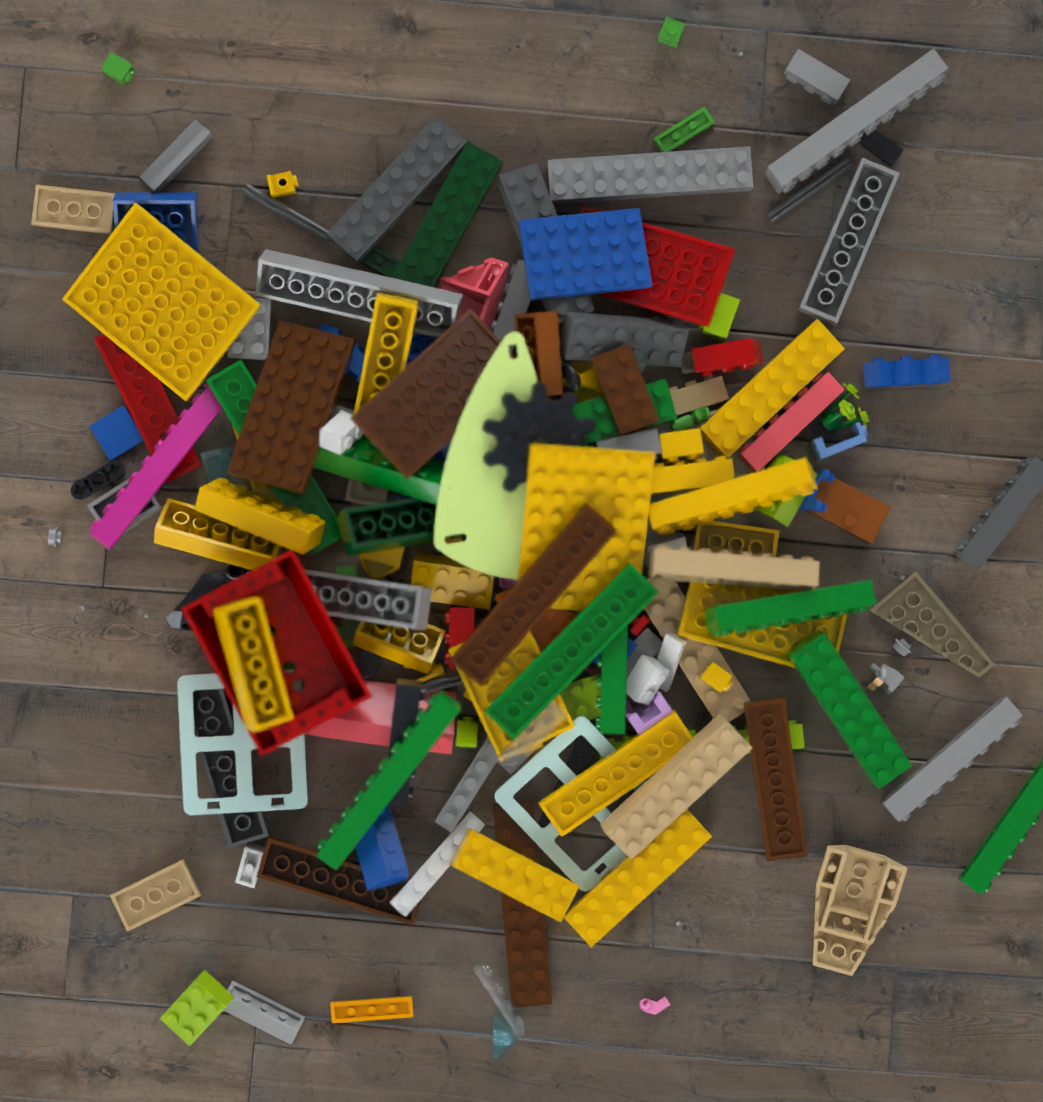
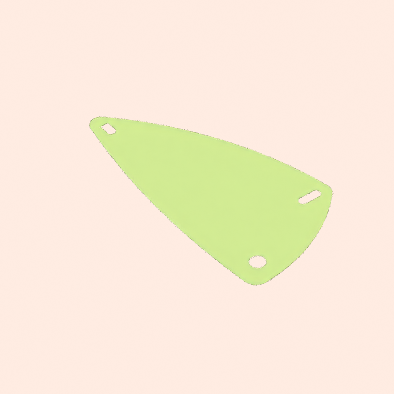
M511 332L505 336L482 372L462 413L442 476L434 531V544L436 548L448 557L474 570L518 580L526 483L519 485L514 492H506L502 487V483L507 475L505 467L502 465L493 467L485 465L483 462L485 453L495 449L497 442L494 436L483 431V423L488 419L499 421L505 417L506 410L501 403V398L505 393H513L518 400L527 401L531 397L532 386L538 382L524 338L518 332ZM517 344L518 357L516 359L510 357L508 345ZM538 436L535 439V444L546 445V440L543 436ZM463 533L467 536L464 542L446 544L444 538L449 535Z

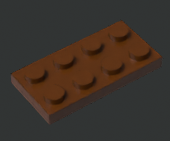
M630 344L590 359L620 436L659 422V417Z

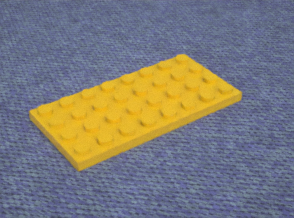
M689 582L677 636L795 668L786 652L817 630H821L827 635L839 653L847 614L838 617H832L831 614V617L813 621L812 618V620L794 624L792 620L791 624H786L785 626L774 627V624H772L773 627L755 631L753 627V630L745 633L735 634V631H733V634L715 637V634L708 635L704 610L714 606L802 591Z

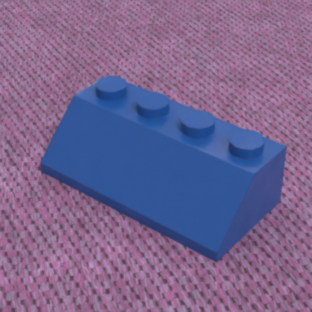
M388 803L355 846L367 891L407 881L409 875Z

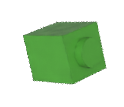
M666 17L658 42L677 48L685 23Z
M113 52L109 54L101 67L104 74L124 86L135 75L134 66Z

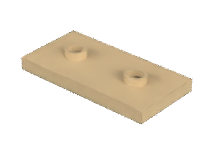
M36 185L31 225L112 234L114 228L113 198L116 193Z
M184 859L110 894V898L127 932L201 896Z

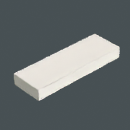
M670 631L665 635L657 658L669 670L665 681L659 687L665 692L671 687L686 644L685 640Z

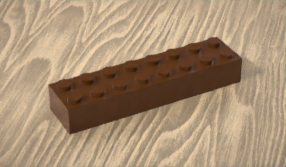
M274 836L268 838L256 877L414 925L421 900L407 916H403L390 904L411 878L404 882L367 891L359 862L345 859L339 868L335 870L316 856L317 849Z

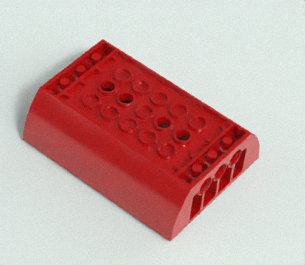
M293 549L181 609L245 725L213 609L250 597L261 599L262 606L266 611L267 625H272L276 629V633L274 636H271L293 716L291 720L256 732L247 730L261 756L372 697ZM288 661L295 664V671L291 673L286 672L284 664ZM298 679L305 682V688L301 691L296 690L293 685L294 681Z

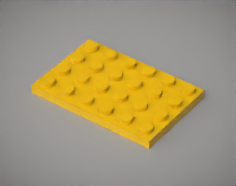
M531 631L482 687L456 666L500 762L575 727L560 694L514 740L484 711L541 653ZM463 643L448 649L451 657Z

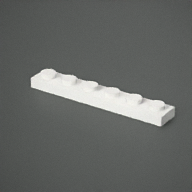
M470 811L394 897L390 904L403 916H407L450 866L449 864L467 829L470 828L479 833L485 824Z

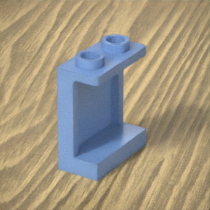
M860 422L850 426L854 435L853 438L828 448L825 447L822 437L811 441L809 445L816 462L866 442L868 433L865 426H861Z

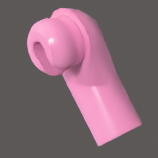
M666 997L657 1002L647 998L640 1001V1009L653 1015L658 1014L671 1005Z

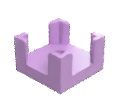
M658 691L649 705L639 703L632 708L626 699V717L639 735L673 712L662 694Z

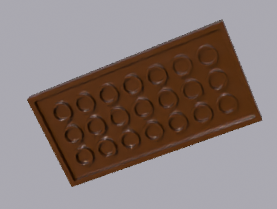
M470 309L359 409L350 420L406 479H409L454 437L471 393L501 341ZM509 350L510 357L512 359H516V357Z
M279 320L227 470L229 474L305 494L320 450V429L330 421L356 344L355 339Z

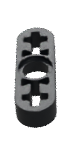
M119 461L107 463L75 482L71 487L72 496L78 500L89 498L121 479L125 474V466ZM113 465H115L116 467L120 466L121 469L118 470L119 474L116 475L115 473L109 475L111 480L108 481V477L105 473H103V471L106 470V473H109L113 470ZM95 475L103 477L104 482L101 486L93 484V477ZM87 480L89 485L94 489L92 491L90 488L85 489L83 491V496L81 494H76V492L78 491V486L83 488L88 485L87 483H85V481Z

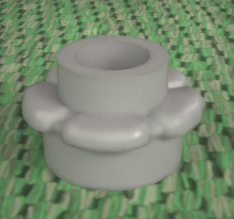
M58 527L49 529L48 545L56 547L57 543L61 544L62 532L58 531Z
M904 638L901 640L895 639L896 642L893 647L898 653L904 657L911 653V644Z

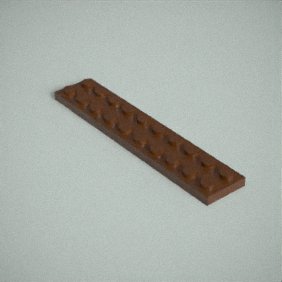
M585 503L453 654L450 661L482 687L614 536L618 529L588 503Z
M533 800L518 801L535 820ZM498 803L492 804L496 842L539 864L537 844ZM501 892L511 1007L551 1005L552 996L544 914Z

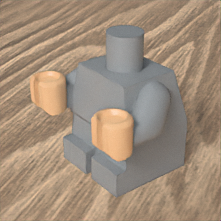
M873 663L868 669L874 673L871 677L874 681L870 682L867 688L873 692L877 687H881L884 690L883 693L888 696L905 677L889 666L883 664L881 667H878Z

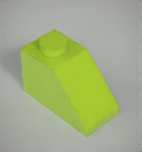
M463 716L462 720H458L456 746L477 747L479 721H474L475 717Z

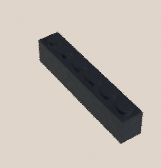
M397 678L388 757L392 754L390 750L396 742L400 743L404 738L402 735L408 726L412 727L415 724V717L423 710V708H419L420 700L424 701L425 688H421L422 681ZM416 768L389 804L407 805L408 799H412L413 787H410V779H415Z

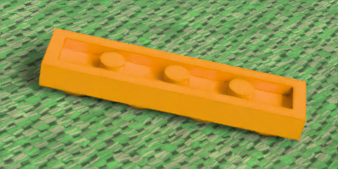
M412 995L334 1001L330 1003L332 1023L414 1017Z

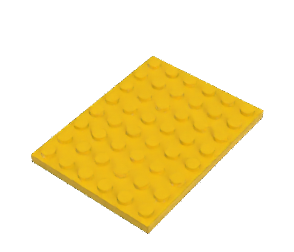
M134 203L62 298L63 301L185 401H189L262 306L138 203Z
M530 444L518 580L585 503H588L618 529L550 609L582 611L628 563H631L642 574L655 459L654 452Z

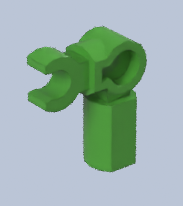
M701 407L690 413L691 416L687 414L669 423L672 431H684L693 427L694 423L697 425L708 420V415L711 414L708 407Z

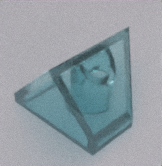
M235 447L220 448L200 453L210 482L217 478H225L231 481L232 475L227 470Z
M493 1014V1059H497L518 1042V1034L498 1014Z

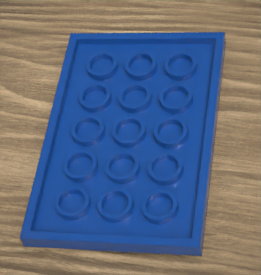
M640 208L524 219L518 222L530 301L652 287Z

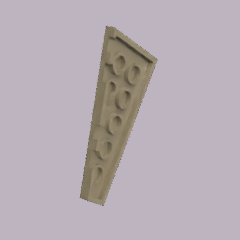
M916 571L868 610L978 678L995 665Z

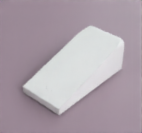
M248 842L245 845L235 883L255 888L258 879L256 876L266 846L253 842Z

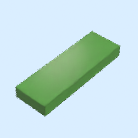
M704 106L653 140L661 152H672L715 125V121Z

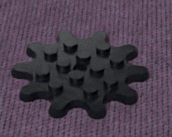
M537 382L532 386V394L527 401L518 400L513 393H505L501 398V403L506 410L505 417L499 421L488 419L483 423V431L494 436L497 442L495 449L485 453L483 462L489 467L496 465L505 467L507 475L502 483V487L506 492H514L519 485L527 483L530 444H535V439L538 436L545 438L546 445L585 447L583 444L585 435L595 431L597 424L593 418L578 419L574 416L573 408L578 399L575 393L566 392L560 400L553 401L547 395L546 385Z

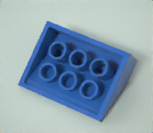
M116 192L113 198L115 228L134 203H138L199 253L197 192Z

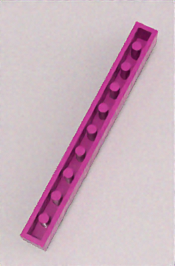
M207 383L203 386L206 388L203 393H197L192 399L191 403L193 405L189 410L185 408L180 414L179 419L181 420L177 425L172 424L166 432L167 438L164 441L160 440L155 445V453L151 457L148 455L141 463L142 469L139 472L135 471L128 479L130 484L126 489L122 487L115 496L118 499L114 504L109 503L102 512L105 514L100 521L96 519L91 525L90 529L92 531L90 536L109 551L223 410Z

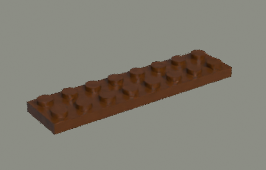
M785 697L743 702L748 739L752 747L750 752L766 860L768 862L806 856L808 854Z

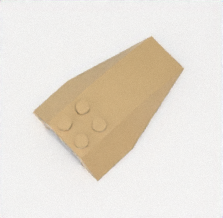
M848 845L827 846L816 882L813 941L814 966L853 976L866 955L867 949L873 944L877 933L884 926L887 917L896 907L907 867L885 855Z

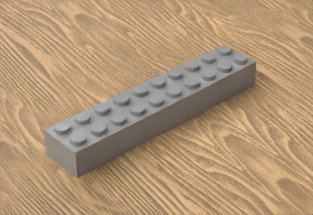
M933 48L769 165L765 177L778 194L783 191L785 194L795 187L797 181L801 180L803 182L809 178L815 168L817 170L823 168L828 164L827 161L832 156L835 159L844 152L848 145L852 147L857 144L864 133L867 135L871 134L877 129L876 126L881 121L886 123L897 110L903 111L914 98L918 100L926 94L925 91L930 86L935 88L942 83V79L946 77L947 65Z
M750 146L548 160L547 163L549 195L553 204L751 191L753 188Z
M265 249L259 258L255 296L368 322L372 321L377 292L418 300L412 332L437 338L459 320L463 294L268 249Z

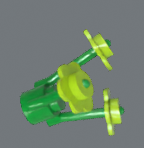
M843 383L842 385L848 391L830 410L824 413L825 417L821 419L823 425L831 432L834 429L839 431L843 427L863 421L865 428H868L866 423L870 422V415L866 413V410L861 411V408L858 407L860 417L856 418L853 405L845 400L851 393L856 398H860L856 395L858 392L856 385L851 383L846 385ZM840 406L841 412L838 414L835 410ZM845 416L849 421L841 423V417Z

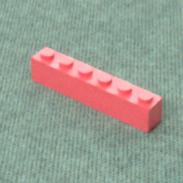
M829 372L823 375L819 373L811 380L813 384L809 388L805 386L797 394L799 396L794 402L790 400L783 407L785 411L780 416L778 414L774 415L768 421L770 425L766 429L763 427L754 434L756 438L751 443L747 441L739 448L741 452L737 456L752 473L758 472L845 390Z

